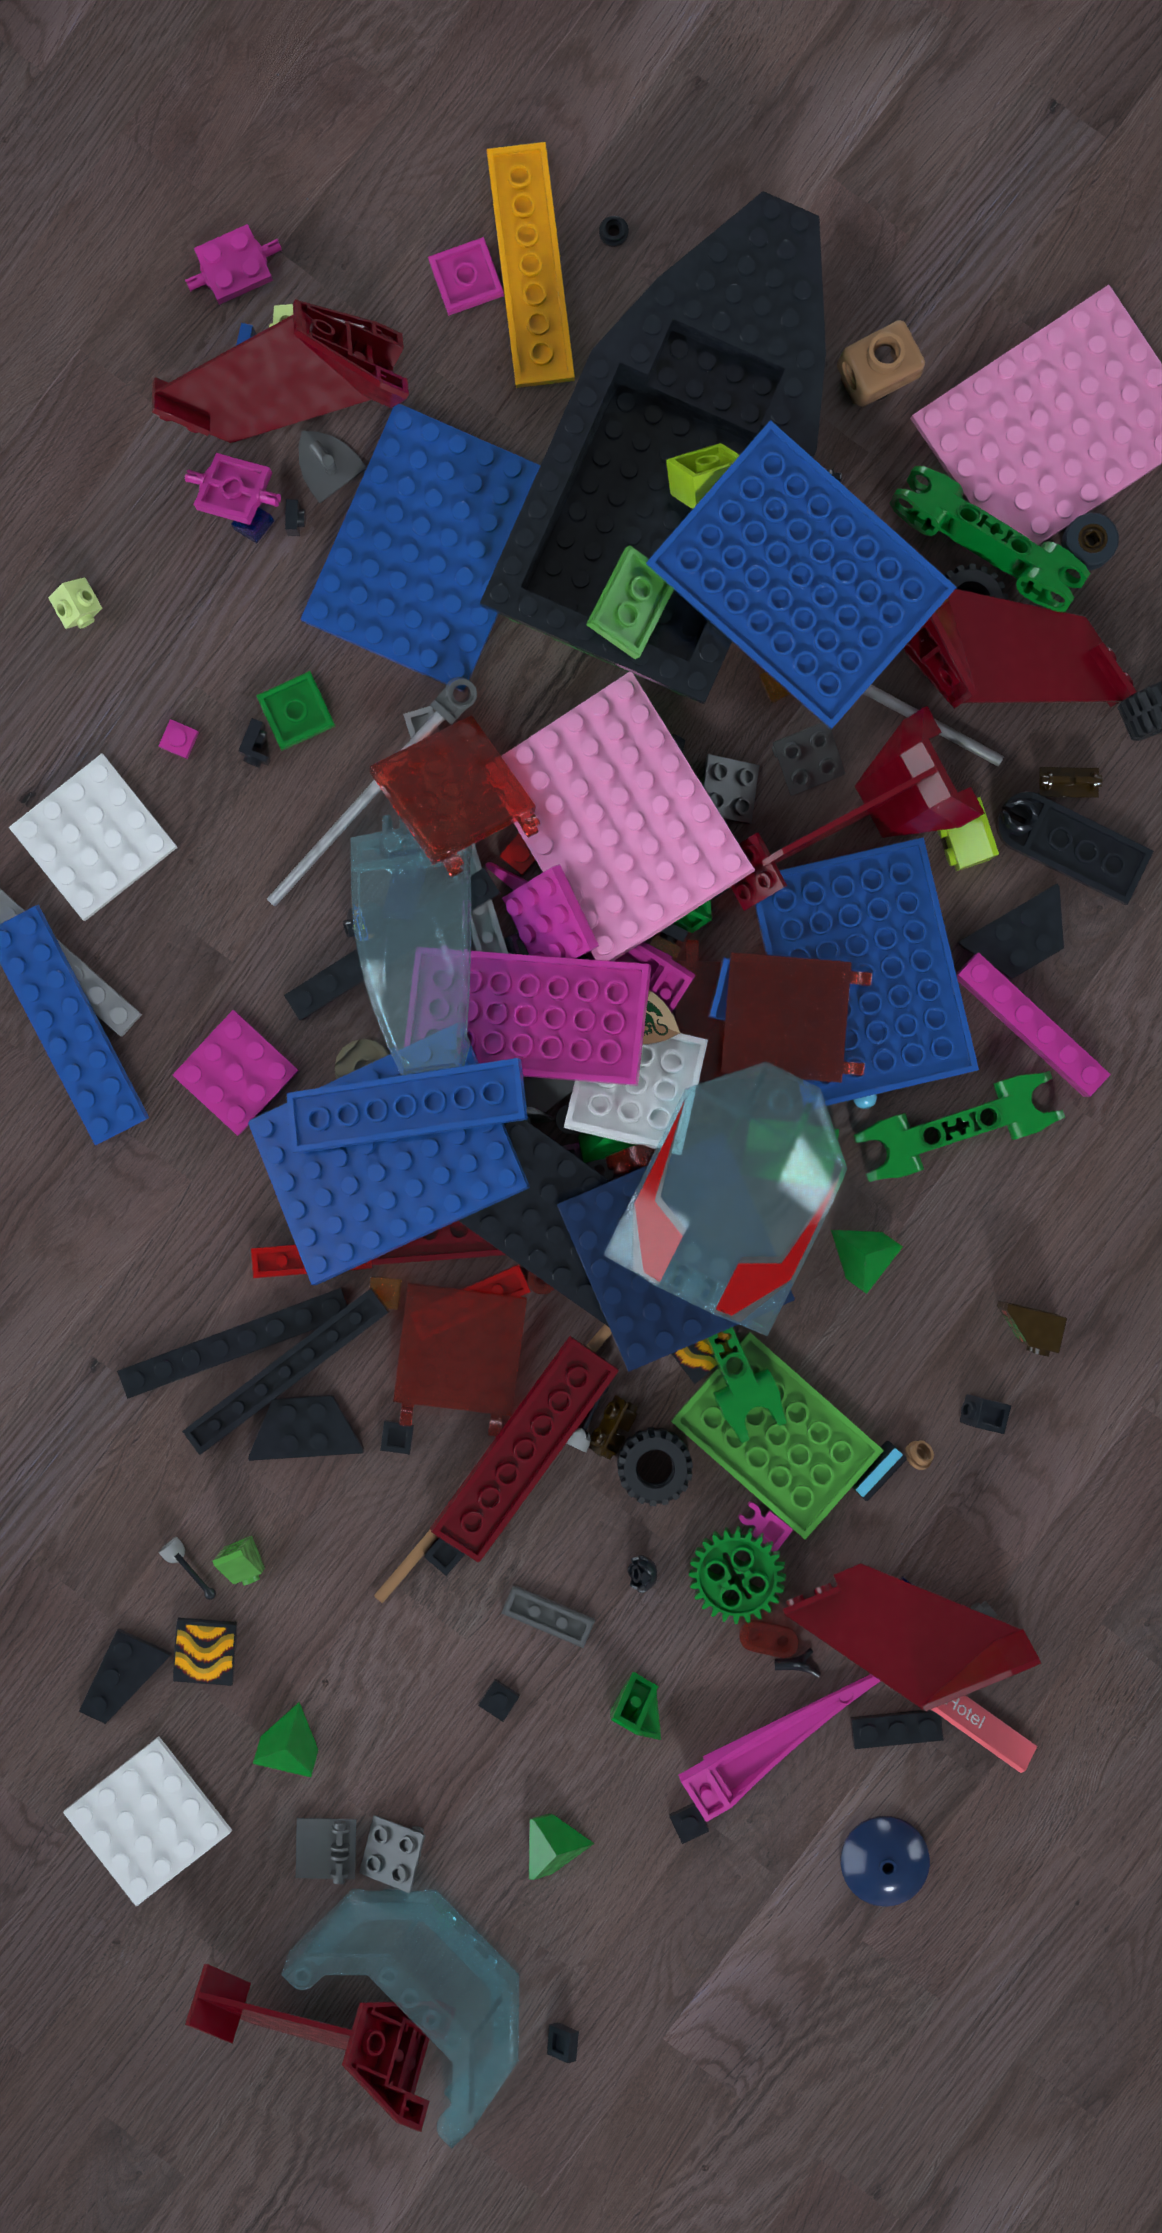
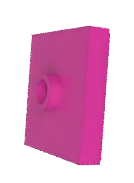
M484 237L428 257L448 316L504 296Z

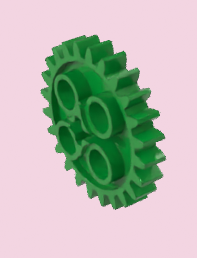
M737 1526L735 1534H731L728 1527H725L722 1537L714 1531L712 1535L713 1542L704 1538L702 1544L705 1549L697 1547L695 1554L699 1558L691 1559L690 1564L696 1568L690 1569L689 1576L696 1579L691 1582L690 1588L699 1589L695 1593V1600L704 1598L702 1609H706L709 1606L713 1607L712 1617L716 1616L719 1612L723 1613V1622L730 1615L733 1616L735 1624H738L740 1616H744L746 1622L750 1623L751 1614L753 1613L758 1619H761L762 1608L770 1613L772 1611L770 1601L778 1604L780 1597L777 1593L784 1592L785 1586L779 1582L786 1580V1574L778 1571L784 1569L785 1562H776L781 1552L770 1551L773 1541H769L766 1544L762 1543L763 1533L758 1535L757 1538L752 1537V1528L744 1535L741 1532L740 1526ZM744 1550L750 1554L751 1558L742 1561L736 1557L735 1553ZM726 1552V1553L729 1554V1556H730V1558H731V1559H730V1560H731V1563H730L729 1560L723 1555V1553ZM720 1564L725 1572L715 1574L710 1570L709 1566ZM733 1567L737 1574L743 1573L742 1583L738 1576L732 1577ZM759 1576L764 1579L765 1584L760 1587L755 1586L751 1583L750 1579ZM744 1588H746L748 1593L752 1595L751 1598H748L746 1596ZM729 1589L735 1590L739 1597L732 1600L727 1598L724 1592Z

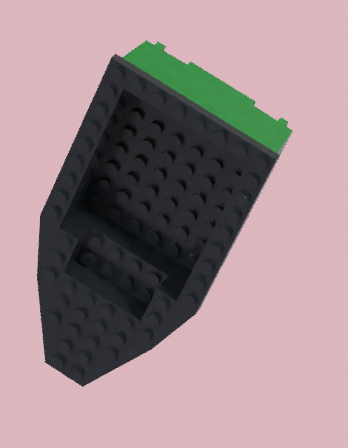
M762 191L660 275L591 350L482 596L481 606L619 669L632 672L637 677H642L670 689L680 696L705 704L732 641L675 590H673L639 658H632L586 624L624 549L632 546L650 559L693 510L670 494L666 459L719 443L741 455L770 420L814 458L818 443L826 358L819 215Z

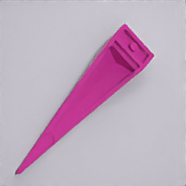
M492 862L485 864L487 869L512 890H516L528 882ZM645 942L614 961L651 965L649 991L656 994L667 1005L671 1013L696 976L672 960V956ZM591 951L585 954L590 960H595Z
M870 1674L704 1755L702 1762L679 1774L681 1783L705 1821L707 1822L732 1808L793 1749L843 1708L879 1683L880 1680Z

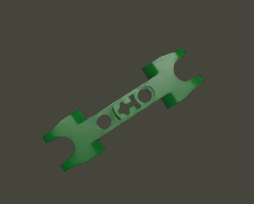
M914 466L906 480L913 491L897 489L889 503L899 517L924 535L932 536L941 531L956 543L1000 570L1017 578V590L1027 599L1053 611L1066 612L1075 598L1067 586L1082 588L1090 575L1087 567L1078 558L1055 542H1044L1041 546L1035 544L1025 535L976 505L962 499L963 489L955 480L930 468ZM916 475L925 477L929 485L926 486L916 479ZM899 498L909 502L913 508L903 507L899 502ZM1066 570H1076L1081 578L1078 579L1071 576ZM1051 592L1062 596L1065 602L1062 603L1053 599Z
M1045 1071L1031 1075H1017L993 1083L998 1099L914 1127H910L905 1112L880 1120L867 1129L854 1134L855 1143L877 1140L886 1149L887 1157L884 1164L866 1173L867 1181L901 1178L924 1170L919 1154L1006 1125L1011 1139L1015 1140L1040 1132L1054 1122L1065 1118L1063 1109L1042 1113L1032 1104L1034 1089L1040 1084L1053 1079L1051 1072ZM986 1108L991 1110L994 1115L993 1122L988 1126L984 1125L980 1120V1114ZM956 1119L959 1122L965 1123V1127L961 1128L962 1134L959 1131L945 1133L944 1128L954 1126ZM929 1127L934 1128L938 1135L937 1140L933 1144L925 1142L923 1137L924 1131Z
M732 1327L722 1332L728 1333V1336L725 1338L727 1347L730 1349L735 1347V1350L725 1352L723 1345L714 1341L718 1334L708 1337L706 1340L727 1385L713 1392L714 1398L722 1416L730 1424L740 1442L744 1443L750 1440L745 1418L751 1409L760 1406L767 1408L779 1426L786 1424L787 1421L782 1407L781 1395L771 1372L766 1368L753 1374ZM732 1357H738L741 1361V1367L735 1373H729L726 1369V1363Z

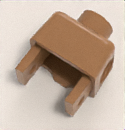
M901 320L895 321L847 346L837 362V368L841 374L840 379L853 404L861 407L920 378L925 366L924 357L915 343L906 323ZM882 346L891 348L890 354L894 362L886 364L878 361L874 355L876 349Z

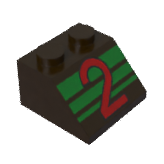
M998 1300V1309L1018 1341L1027 1345V1351L1049 1357L1050 1351L1059 1353L1067 1321L1066 1317Z

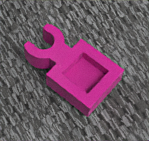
M749 1501L748 1506L754 1510V1515L751 1518H746L740 1513L738 1515L740 1521L745 1525H754L755 1528L752 1535L757 1538L758 1535L763 1533L762 1543L766 1544L769 1541H773L771 1550L773 1552L777 1551L793 1529L770 1510L765 1516L761 1515L758 1505Z

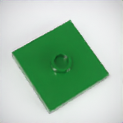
M310 671L256 695L281 751L336 727Z

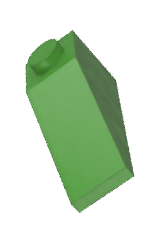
M252 1536L224 1546L213 1560L214 1566L232 1584L242 1582L243 1586L259 1580V1574H262L265 1569Z

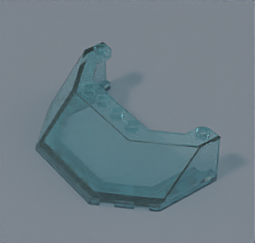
M352 1889L288 1952L281 1975L293 1987L300 1990L309 1989L324 1975H368L453 2062V2082L444 2091L451 2105L440 2115L437 2122L439 2136L452 2149L474 2128L518 2062L519 1974L437 1890L411 1891V1893H407L398 1889H383V1891Z

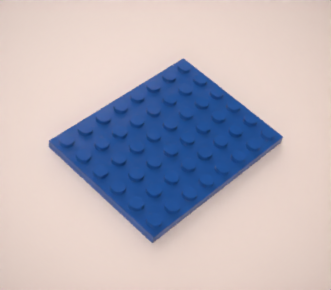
M397 404L392 409L300 620L445 685L456 677H464L470 681L498 617L497 612L481 606L480 601L541 465L402 404ZM461 684L456 686L455 689L465 692L467 686Z
M771 420L646 562L650 569L830 729L837 724L957 588Z
M924 837L780 870L787 886L754 906L803 1111L978 1071L977 1059Z
M458 1022L319 1088L479 1064L463 1024ZM287 1103L248 1122L311 1285L315 1286L530 1188L504 1123L296 1154L292 1152Z

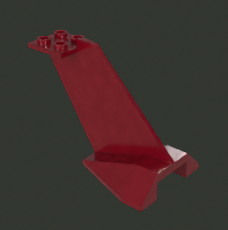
M295 299L293 315L169 383L155 377L152 385V413L164 421H173L183 425L193 433H202L206 436L210 434L226 442L233 443L369 400H374L392 408L406 400L409 395L407 378L395 374L393 370L404 349L403 335L376 321Z
M955 589L902 649L954 709L962 703L1107 702L1112 707L1137 692L1133 687L1132 678L1122 671L1116 662V655L1109 647L1105 646L1086 617Z
M928 706L901 722L855 784V788L864 805L787 845L772 855L769 853L759 832L739 843L755 869L754 872L731 886L744 911L787 886L776 866L777 863L868 815L871 816L882 838L960 828L985 814L971 787L957 792L930 740L942 732Z
M861 1563L834 1574L833 1576L838 1586L832 1588L831 1583L820 1586L813 1590L815 1596L804 1599L803 1594L786 1601L788 1607L783 1609L785 1616L924 1711L1042 1664L1024 1629L1009 1625Z
M204 1964L187 2016L186 2026L233 2044L241 2019L254 2025L345 2050L342 2066L396 2123L417 2132H422L430 2101L414 2094L430 2038L447 2040L455 2009L435 2000L360 2002L352 2030L247 2004L245 2002L251 1986L250 1982L209 1964Z

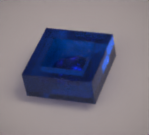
M258 507L250 525L233 521L231 525L235 531L257 544L273 524L274 519L272 515Z

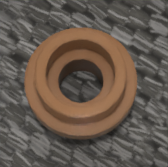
M913 1441L905 1448L907 1461L914 1468L925 1470L931 1465L934 1452L925 1441Z

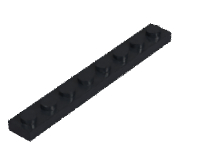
M482 868L385 930L383 936L358 947L286 993L284 997L298 1019L302 1021L492 900L501 892L486 868Z
M341 1287L120 1369L117 1372L126 1397L129 1399L317 1329L347 1307L348 1303Z
M370 1288L182 1432L198 1454H203L390 1312L375 1290Z

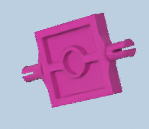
M246 224L195 247L194 250L200 262L201 273L185 279L190 292L207 284L220 305L273 281L267 267L266 257L282 251L278 239L261 246L254 238L249 225Z
M216 453L211 466L205 473L188 469L186 471L187 474H185L186 482L199 485V493L194 502V506L198 511L250 525L261 503L278 507L281 502L280 494L266 491L273 474L270 467Z

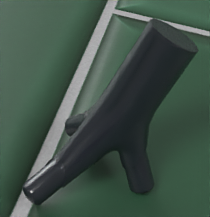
M811 1648L795 1658L775 1659V1671L794 1670L810 1673L816 1677L821 1675L819 1671L806 1663L809 1656L813 1653Z

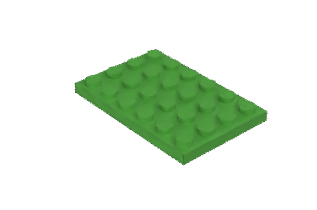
M748 1332L739 1343L753 1374L766 1368L771 1372L781 1395L782 1407L787 1423L779 1426L767 1408L762 1406L755 1407L747 1413L745 1418L750 1440L741 1443L730 1424L722 1416L713 1392L727 1386L719 1367L714 1370L671 1419V1422L806 1540L884 1450L751 1332ZM732 1357L726 1363V1369L729 1373H735L741 1367V1361L738 1357Z

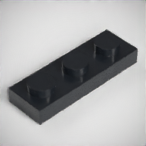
M931 1709L928 1711L917 1710L851 1717L854 1749L944 1741L941 1716Z

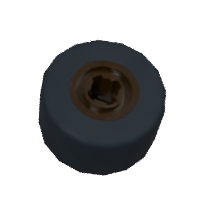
M1088 512L1078 516L1066 528L1062 536L1061 546L1069 550L1089 571L1102 567L1115 554L1119 543V534L1115 524L1108 517L1100 513Z

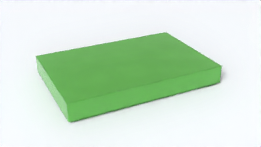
M628 546L624 549L586 625L636 659L641 656L674 589L646 565V562L649 560L646 556L632 546Z

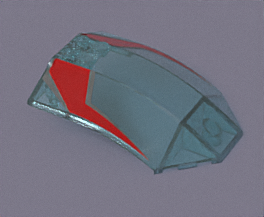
M766 1061L685 1088L604 1256L677 1297L716 1316L768 1336L815 1242L847 1171V1166L821 1089Z

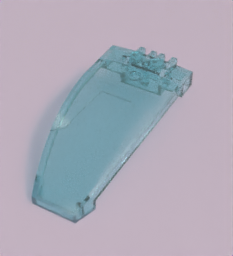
M435 807L428 810V824L421 825V815L418 810L411 811L410 827L409 815L407 812L400 813L399 817L400 829L393 830L391 816L384 815L382 817L381 832L351 838L352 913L359 960L375 1015L401 1076L462 1067L465 1065L471 1043L467 1037L471 963L470 856H472V833L466 820L439 822Z

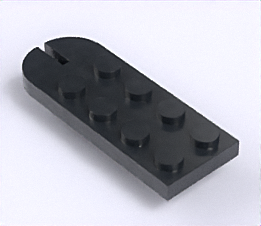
M1018 793L1005 802L1002 809L1025 819L1024 824L1012 819L1009 813L1005 811L999 813L996 822L997 833L1000 840L1008 848L1111 899L1128 905L1154 852L1153 850L1037 793Z

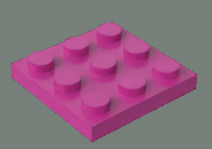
M560 864L549 868L502 898L529 955L577 959L599 947Z
M232 1010L172 1076L239 1136L249 1126V1120L257 1117L299 1070L235 1010Z

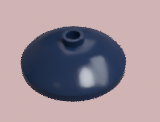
M877 1816L861 1822L849 1833L841 1850L840 1865L846 1884L857 1897L872 1905L888 1907L904 1903L919 1892L929 1873L930 1857L923 1837L910 1823L892 1816ZM885 1863L893 1864L890 1871L882 1869Z

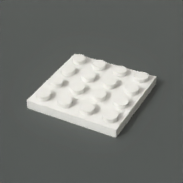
M102 753L9 827L83 921L89 919L178 848Z
M680 1033L664 1042L643 1045L638 1086L575 1081L564 1128L661 1150L685 1100L671 1152L682 1155L708 1040Z
M159 1736L63 1812L135 1906H138L232 1831Z

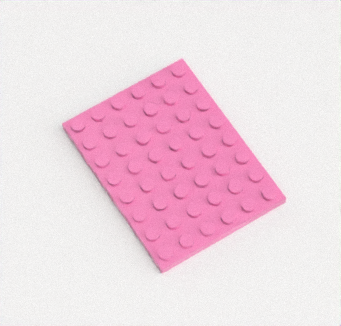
M1107 285L913 414L910 419L948 476L961 485L965 501L976 505L1012 527L1035 544L1041 545L1068 527L1078 516L1092 511L1162 464V363L1110 285Z
M628 672L482 768V771L542 871L544 872L558 864L561 865L598 942L599 947L591 951L595 960L615 961L755 871L632 672Z

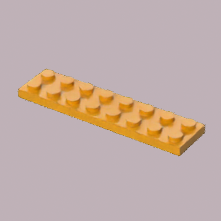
M546 142L487 149L516 388L575 381Z

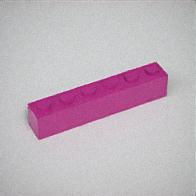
M980 953L974 954L956 973L959 983L1083 1097H1091L1111 1075Z

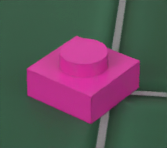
M170 719L159 747L188 759L199 732Z

